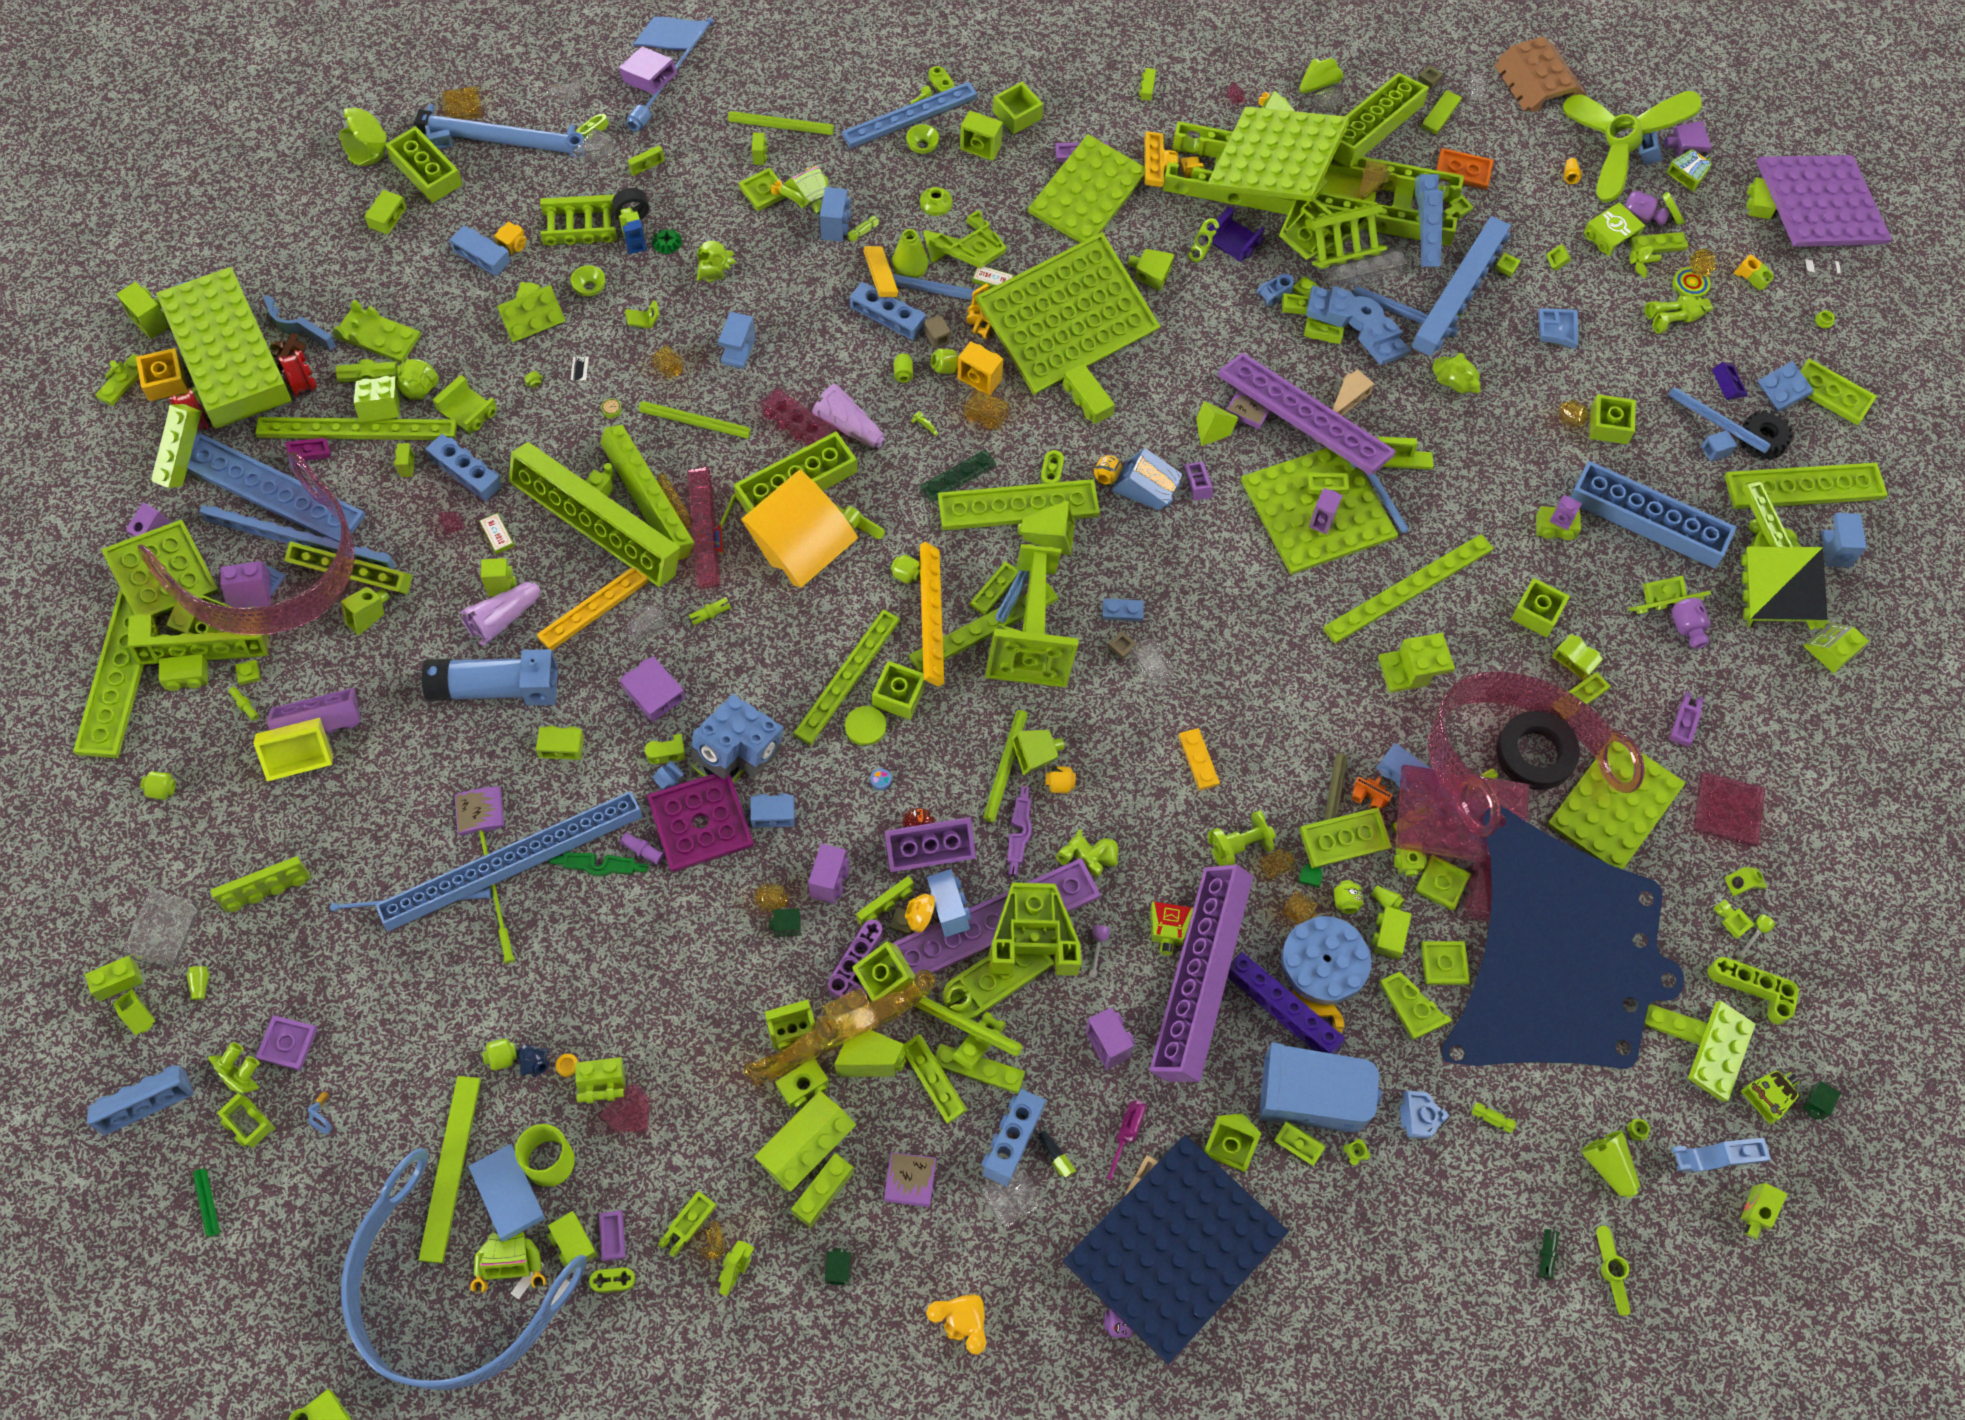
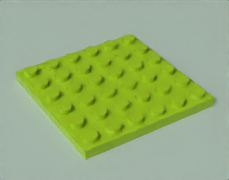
M1245 107L1207 183L1208 189L1313 202L1350 123L1349 117Z
M1329 448L1241 476L1240 480L1290 575L1398 538L1396 529L1364 472L1358 467L1353 468L1349 461ZM1308 473H1347L1349 492L1348 494H1341L1343 496L1328 533L1324 534L1309 528L1315 506L1321 494L1308 493Z

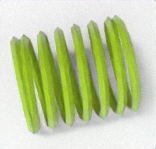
M536 1124L526 1129L519 1136L515 1145V1158L519 1166L536 1185L551 1187L564 1182L571 1174L575 1165V1155L563 1133L555 1126ZM551 1141L562 1144L559 1160L553 1166L545 1170L529 1168V1158L532 1151L538 1145Z

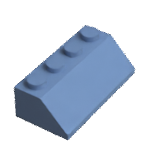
M180 1065L169 1066L158 1075L145 1077L136 1085L123 1087L114 1095L97 1099L94 1104L88 1106V1125L105 1136L194 1095L186 1070Z

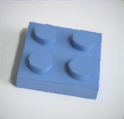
M1793 361L1758 380V384L1778 412L1813 394L1812 387Z

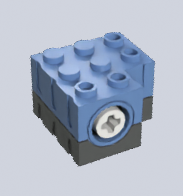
M732 694L726 702L715 710L713 715H710L693 732L691 758L722 779H725L736 767L745 770L755 778L779 753L784 727L774 722L773 719L764 713L757 711L756 708L747 702L739 699L735 694Z

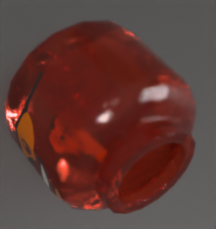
M910 808L903 816V828L934 823V816H930L929 810L925 808Z

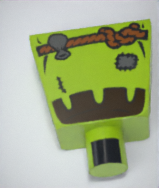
M1776 1070L1750 1083L1741 1092L1764 1119L1772 1125L1784 1115L1798 1098L1799 1094L1793 1087L1799 1083V1079L1792 1072L1787 1073L1783 1077Z

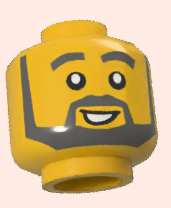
M1102 456L1094 468V475L1097 481L1104 485L1115 483L1122 471V464L1115 456Z

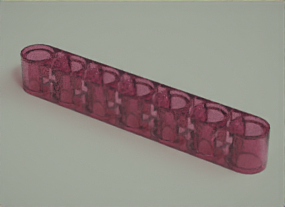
M703 466L688 469L695 571L699 589L720 586L712 480L709 467Z

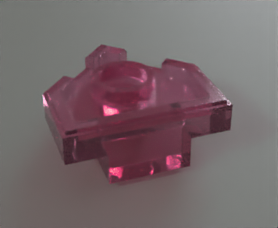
M634 1082L624 1091V1097L616 1098L600 1116L615 1132H648L650 1098Z

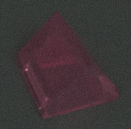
M1232 81L1227 90L1231 104L1246 103L1247 100L1243 89L1236 82Z

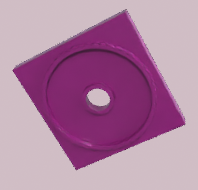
M714 773L647 794L671 873L754 847L730 773L725 779ZM698 816H704L709 822L706 827L699 829L693 826L694 819Z

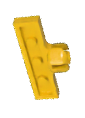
M1146 131L1144 136L1145 185L1163 187L1164 172H1166L1168 162H1177L1176 164H1178V153L1172 150H1164V135L1162 133Z

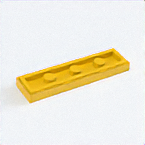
M864 246L863 252L878 296L897 297L898 289L883 247Z

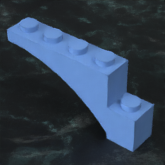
M1420 174L1416 177L1415 196L1420 220L1421 267H1441L1443 190H1438L1439 174Z

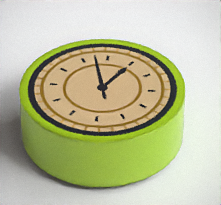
M607 399L602 403V412L607 418H616L621 414L622 408L618 400Z

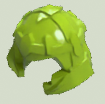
M406 359V362L398 366L397 386L402 394L409 399H424L430 390L436 388V385L439 383V377L434 368L425 361Z

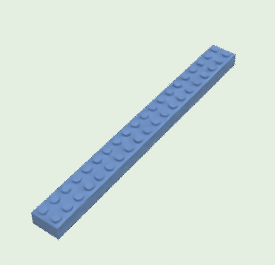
M631 791L377 903L375 906L386 931H391L643 817L641 810Z

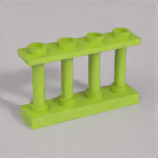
M615 194L540 198L543 216L547 215V231L540 232L543 245L592 244L593 242L610 243L618 241L616 228L611 227V212H614L612 200ZM603 212V228H592V213ZM585 213V229H574V214ZM566 214V230H555V215Z
M1370 204L1305 220L1306 228H1311L1316 233L1319 259L1313 260L1312 265L1322 269L1330 267L1331 263L1344 264L1347 263V259L1360 260L1364 258V255L1376 256L1380 255L1381 251L1387 250V246L1378 245L1375 223L1376 214L1383 212L1382 205ZM1361 217H1365L1368 221L1371 247L1361 249L1358 221ZM1344 221L1350 223L1354 250L1346 253L1343 250L1340 228ZM1328 225L1333 227L1336 255L1330 257L1326 256L1323 235L1324 226Z

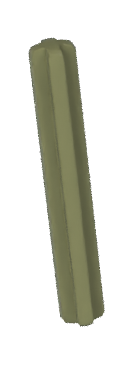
M1343 753L1335 756L1324 820L1336 818L1338 814L1348 760L1347 755Z

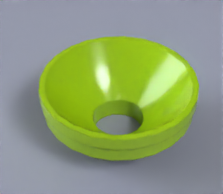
M926 124L915 125L907 132V145L916 153H930L938 146L939 134L932 126ZM919 142H926L928 146L920 148L917 144Z
M941 187L926 189L921 194L919 201L921 209L931 216L944 215L951 210L953 205L951 194ZM933 193H939L941 194V197L933 198L931 197V195Z
M585 265L577 268L572 273L570 282L577 294L586 297L595 296L605 287V275L600 268ZM587 283H593L595 285L594 289L592 290H586L584 289V286Z

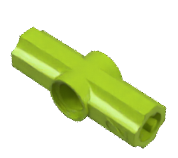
M363 359L359 361V364L336 366L338 383L356 382L362 379H378L383 376H395L396 379L398 378L397 362L376 363L370 359Z

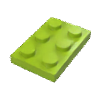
M551 285L496 306L512 342L566 321Z

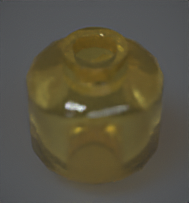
M1707 248L1698 249L1690 256L1691 272L1694 275L1705 278L1710 276L1711 272L1716 269L1715 255Z
M1571 399L1568 402L1564 401L1558 408L1560 412L1559 420L1571 428L1582 426L1589 415L1587 407L1575 399Z
M763 883L761 887H757L754 903L757 904L759 910L773 913V910L786 907L788 894H784V888L781 885Z

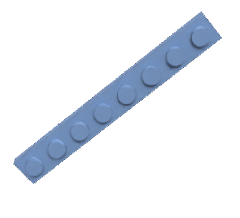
M966 82L842 131V137L851 149L977 99V92L970 82Z

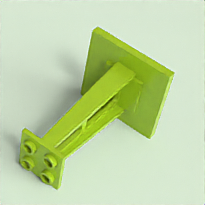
M1021 544L1016 570L1030 571L1023 630L1013 631L994 628L985 678L1067 687L1079 638L1045 634L1046 574L1056 575L1061 549Z

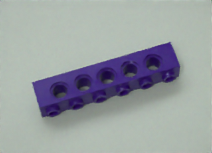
M1241 951L1232 960L1227 978L1313 1051L1336 1054L1342 1048L1345 1040L1343 1035Z

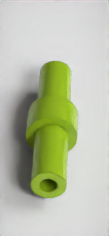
M235 686L231 687L228 692L236 700V705L239 709L245 711L252 721L257 720L259 715L251 706V701L246 696H243Z

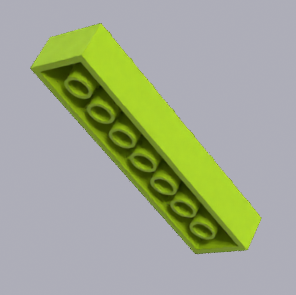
M1397 73L1345 116L1349 117L1350 123L1333 159L1348 167L1354 165L1424 106L1429 87L1401 73Z

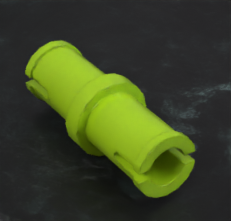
M723 597V599L710 605L707 603L704 605V608L688 614L690 619L699 616V618L692 621L693 625L696 626L709 618L712 620L716 615L731 609L730 604L721 607L722 604L728 602L727 598Z

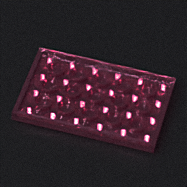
M1403 765L1401 767L1395 848L1491 863L1483 823L1484 814L1493 806H1502L1528 822L1529 784ZM1497 813L1492 816L1491 823L1494 827L1501 828L1505 825L1506 819L1502 814Z

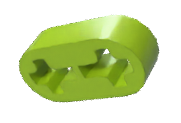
M629 1268L597 1270L592 1273L589 1279L591 1288L597 1293L627 1291L633 1288L636 1281L634 1273ZM623 1273H626L628 1277H631V1280H628L626 1285L623 1286L620 1281L614 1282V1279L622 1278ZM600 1275L606 1280L611 1279V1282L603 1283L601 1288L594 1283V1281L599 1279Z

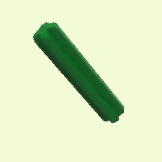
M202 1168L193 1172V1178L205 1235L214 1237L220 1234L208 1173L207 1170Z

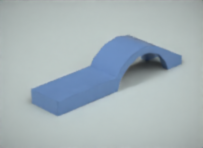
M267 294L263 297L270 316L280 331L287 334L303 333L330 351L336 346L330 334L303 317L296 320H283L277 317L279 309L274 306L275 300Z
M1764 1138L1726 1141L1701 1148H1686L1685 1146L1671 1148L1672 1153H1675L1678 1163L1677 1170L1684 1172H1700L1726 1166L1755 1164L1771 1160Z

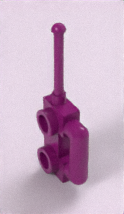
M1139 1100L1129 1102L1116 1139L1119 1141V1146L1107 1175L1108 1180L1113 1179L1123 1146L1127 1142H1133L1137 1137L1146 1111L1145 1103Z

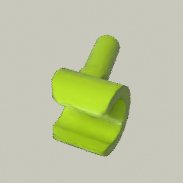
M928 85L922 87V94L912 100L910 104L931 97L930 87Z
M111 360L109 363L111 368L105 375V378L109 379L114 373L120 374L124 372L125 366L123 362L119 361L117 364L116 361Z

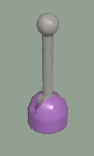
M1093 925L1092 937L1097 943L1092 970L1089 971L1090 978L1097 977L1096 967L1101 942L1107 940L1110 933V928L1106 926Z

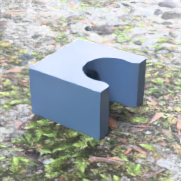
M729 312L718 340V346L725 347L721 364L741 369L745 368L756 339L752 316Z
M1835 513L1833 516L1834 530L1821 531L1826 566L1851 568L1867 549L1861 514Z

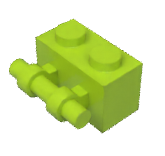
M622 1057L575 1063V1082L578 1089L577 1103L587 1102V1104H590L596 1100L604 1099L615 1101V1098L624 1097L626 1082Z

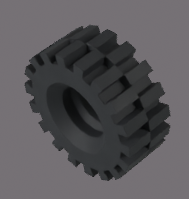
M1763 410L1761 413L1756 411L1754 415L1751 414L1742 427L1765 440L1771 446L1766 453L1761 452L1745 441L1741 443L1742 448H1747L1746 452L1748 454L1750 452L1754 453L1753 457L1755 458L1761 456V460H1765L1766 457H1768V460H1773L1774 457H1780L1791 443V438L1793 437L1791 430L1793 428L1791 425L1787 426L1789 421L1787 419L1783 421L1781 414L1776 416L1774 411H1771L1770 414L1767 410ZM1760 431L1770 433L1773 438L1763 436Z

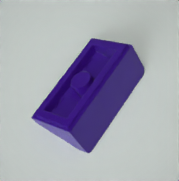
M1721 362L1712 369L1726 400L1747 397V392L1734 365Z

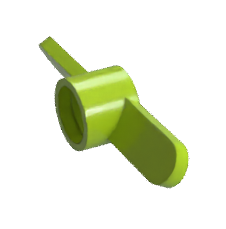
M835 504L853 530L858 527L876 539H881L885 535L883 528L863 517L856 508L847 506L843 509Z
M1602 1225L1596 1231L1604 1261L1601 1266V1273L1604 1279L1611 1284L1618 1313L1621 1316H1626L1630 1314V1305L1623 1279L1629 1274V1265L1625 1259L1617 1255L1610 1228ZM1609 1262H1615L1621 1267V1277H1615L1610 1273L1608 1269Z

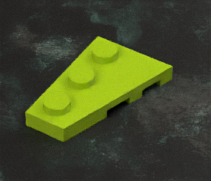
M1400 971L1379 982L1412 1041L1453 1021L1448 1015L1445 1016L1436 1008L1437 1005L1423 996L1420 990Z

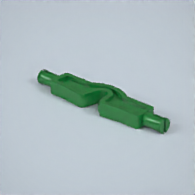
M565 852L564 856H555L550 859V864L563 865L564 869L583 870L590 875L599 877L612 873L633 875L634 872L647 873L649 866L648 864L635 863L633 858L606 855L603 864L596 866V856L593 853Z

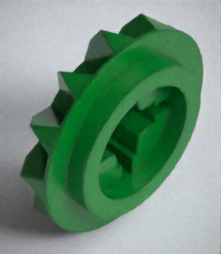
M666 228L663 231L659 229L658 233H654L652 245L656 251L670 254L676 252L681 247L682 238L675 229L669 230ZM666 236L669 238L667 245L664 241Z

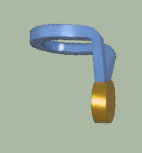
M322 1092L315 1104L308 1108V1113L310 1114L309 1124L323 1134H329L332 1130L329 1122L317 1113L329 1098V1094L326 1092ZM316 1117L318 1120H320L326 1126V1128L316 1123L313 1120V1118Z

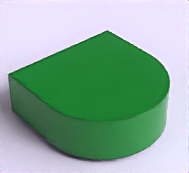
M1306 864L1300 872L1298 883L1320 888L1322 880L1321 868L1312 869L1310 864Z

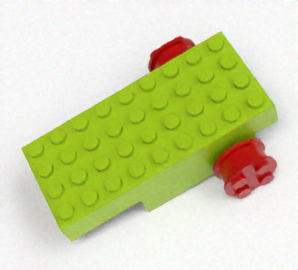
M232 267L156 293L203 404L197 400L192 388L188 389V393L179 396L173 394L169 401L171 405L185 404L202 411L197 430L203 428L206 430L210 429L204 411H206L213 427L218 429L291 402V397L284 382L291 386L295 397H299L298 393L309 389L315 391L314 389L318 388L314 378H309V375H312L308 364H303L306 360L301 350H295L293 355L285 358L278 356L283 368V374H280Z

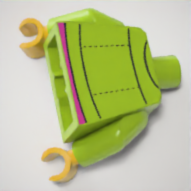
M819 165L812 166L811 169L807 167L806 171L791 177L783 186L782 182L777 180L775 185H771V193L774 195L782 194L793 200L801 208L812 205L817 214L821 212V200L824 196L825 187H828V178L822 174Z
M524 1232L504 1242L500 1240L498 1233L490 1234L488 1241L475 1254L474 1276H476V1279L470 1285L471 1290L476 1292L477 1284L481 1283V1292L485 1293L488 1289V1283L485 1280L530 1276L531 1272L534 1275L531 1279V1285L536 1288L535 1279L541 1277L543 1286H545L546 1278L540 1272L542 1264L539 1250L531 1239H526Z

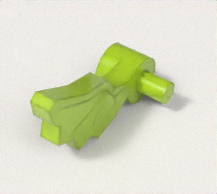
M920 411L913 415L912 423L918 421L935 436L938 435L935 427L924 418Z

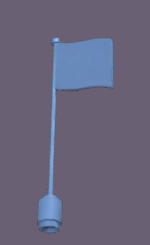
M653 17L633 43V46L686 50L675 65L677 70L708 26L714 23V20L711 17H708L706 21ZM664 86L652 96L646 106L636 105L627 117L626 124L630 130L638 132L643 129L651 118L648 108Z

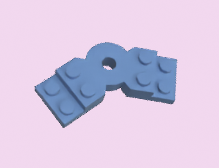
M1312 286L1306 316L1338 327L1347 326L1349 323L1353 328L1360 331L1358 340L1380 366L1409 355L1411 350L1400 338L1402 334L1401 329L1391 318L1384 316L1382 307L1375 300L1364 296L1355 297L1352 292L1333 286L1331 291Z

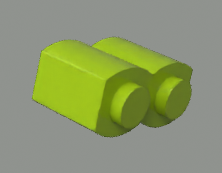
M1570 634L1552 655L1554 659L1583 681L1591 675L1603 660L1597 650L1587 647L1582 638Z

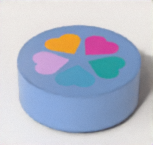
M876 769L872 772L870 781L874 789L882 791L890 787L892 778L890 772L886 769Z

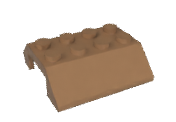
M1544 36L1512 45L1498 58L1499 61L1494 65L1500 75L1504 74L1502 79L1508 88L1511 87L1510 91L1515 99L1519 100L1518 103L1524 112L1528 110L1531 112L1541 110L1545 100L1565 94L1569 97L1578 94L1587 96V93L1555 45Z

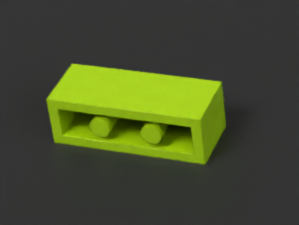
M1084 363L1064 373V389L1073 395L1075 404L1082 407L1084 415L1088 420L1091 419L1096 424L1114 415V402Z
M835 1153L791 1208L792 1214L811 1229L854 1174L853 1166Z

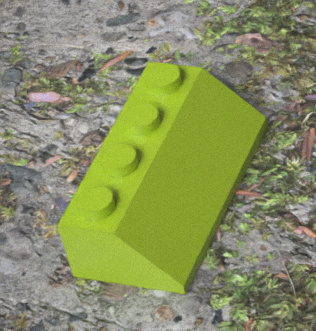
M818 1091L753 1157L784 1190L791 1192L856 1124L841 1107L824 1093Z

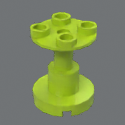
M1261 810L1251 814L1253 829L1242 834L1235 831L1225 835L1219 828L1208 831L1209 845L1213 843L1214 849L1211 852L1219 866L1235 865L1234 855L1245 851L1246 845L1258 840L1267 852L1275 849L1273 839L1276 838L1275 831L1271 826H1267L1265 816Z

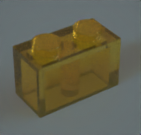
M977 389L973 390L964 405V416L972 422L977 421L984 424L988 429L994 428L999 431L1009 414L1008 402Z

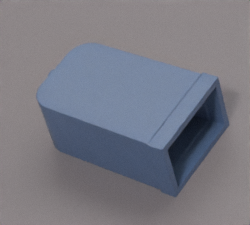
M1272 1042L1264 1058L1259 1120L1285 1123L1287 1120L1296 1125L1353 1133L1359 1132L1375 1116L1377 1103L1381 1102L1382 1090L1378 1089V1069L1369 1060L1284 1046L1283 1044Z

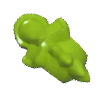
M717 241L702 243L697 251L699 267L696 281L699 282L704 278L707 282L715 279H724L723 270L730 269L729 265L736 263L731 258L734 252L726 250L724 245Z
M1458 353L1453 358L1440 357L1434 361L1433 371L1440 384L1450 386L1462 394L1481 392L1480 374L1473 364L1466 359L1465 354Z

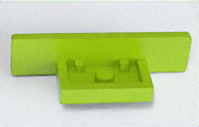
M1377 438L1396 450L1394 457L1382 467L1433 469L1432 452L1416 451L1417 438Z
M1683 575L1644 583L1643 589L1646 604L1628 608L1629 611H1636L1637 614L1647 613L1649 608L1655 607V610L1668 608L1667 604L1674 603L1675 605L1688 598L1705 600L1704 596L1711 595V590L1687 594Z

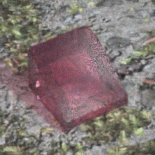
M459 511L437 513L447 535L466 528Z

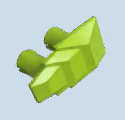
M232 1042L222 1057L214 1055L208 1057V1060L230 1090L241 1094L258 1090L259 1086L250 1077L259 1066V1061L254 1057L248 1056L240 1068L235 1066V1061L244 1049L240 1044Z

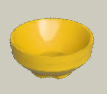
M924 893L909 901L905 918L911 930L922 933L927 927L935 906V897L933 895Z

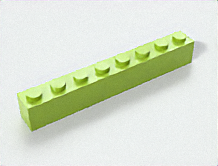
M621 424L606 427L600 445L650 527L681 547L678 560L689 557L694 541L624 426Z

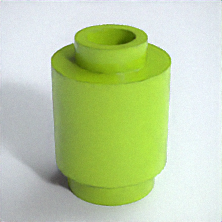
M904 353L897 355L894 360V378L901 383H907L913 379V361L908 354Z

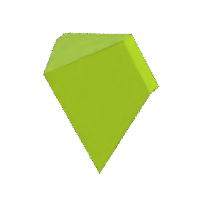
M1204 401L1196 418L1201 446L1230 436L1239 417Z

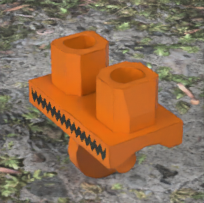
M1378 776L1376 781L1369 777L1367 780L1358 777L1352 788L1354 791L1351 799L1357 803H1362L1366 796L1372 799L1369 808L1379 807L1381 811L1384 806L1388 805L1393 794L1385 791L1387 787L1380 783L1382 780L1380 776Z

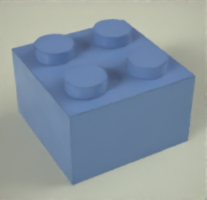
M825 187L820 212L821 239L843 242L844 235L848 233L849 224L846 223L851 220V197H848L847 189Z

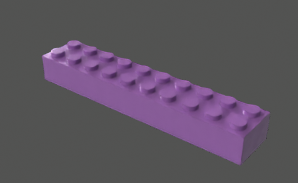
M1238 865L1206 867L1203 871L1149 1070L1168 1082H1200L1254 877Z

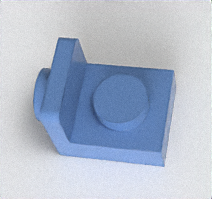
M429 126L425 127L426 134L424 135L438 149L453 146L449 129L431 133Z

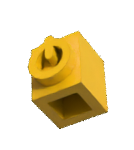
M509 221L494 235L496 244L504 246L510 255L515 251L520 252L525 247L527 240L524 236V230L519 225H514Z

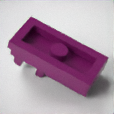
M326 438L285 442L290 463L330 458Z

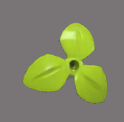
M1653 246L1641 248L1638 255L1636 251H1631L1629 254L1630 263H1636L1635 271L1644 278H1647V268L1644 263L1660 262L1662 259L1660 254L1651 255L1654 250Z

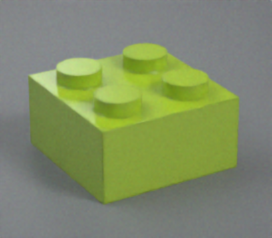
M753 132V165H765V161H767L766 152H768L767 138H765L764 133Z
M398 443L397 448H395L396 459H394L397 473H399L400 477H413L415 455L410 443Z

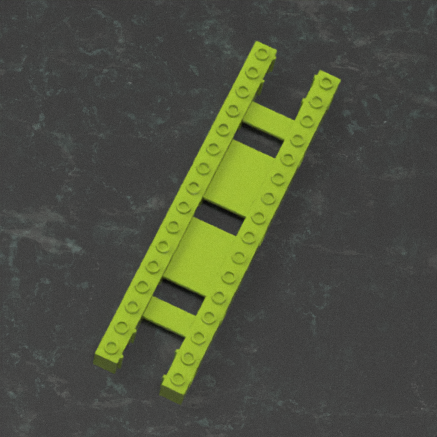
M1178 121L1172 150L1198 154L1201 157L1203 155L1216 158L1215 169L1233 132ZM1196 131L1200 134V137L1191 138L1187 135V132ZM1362 157L1351 167L1332 159L1324 176L1328 183L1316 199L1332 213L1353 209L1355 206L1362 207L1377 204L1375 202L1377 189L1395 192L1392 207L1382 205L1383 212L1376 214V231L1421 241L1419 211L1411 209L1412 198L1415 196L1416 177L1420 174H1439V179H1447L1450 183L1446 186L1438 185V190H1443V202H1450L1455 198H1459L1464 176L1369 157ZM1168 162L1163 185V191L1286 215H1288L1294 199L1208 189L1207 183L1213 171L1196 166L1193 167L1192 176L1188 179L1178 176L1179 164H1176L1177 162ZM1452 215L1446 216L1442 226V245L1451 246L1455 235L1458 218L1452 217ZM1367 222L1366 226L1363 228V230H1368V231H1369V229H1368V222Z

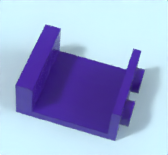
M1228 206L1216 219L1219 223V228L1215 229L1214 224H1212L1208 230H1216L1212 242L1214 246L1242 262L1246 257L1250 258L1256 246L1259 247L1263 243L1265 228L1261 227L1256 233L1250 231L1232 220L1234 209Z

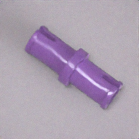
M626 832L620 841L621 845L636 852L635 854L638 857L643 856L655 863V865H658L664 856L663 852L648 845L649 842L641 841L629 832Z

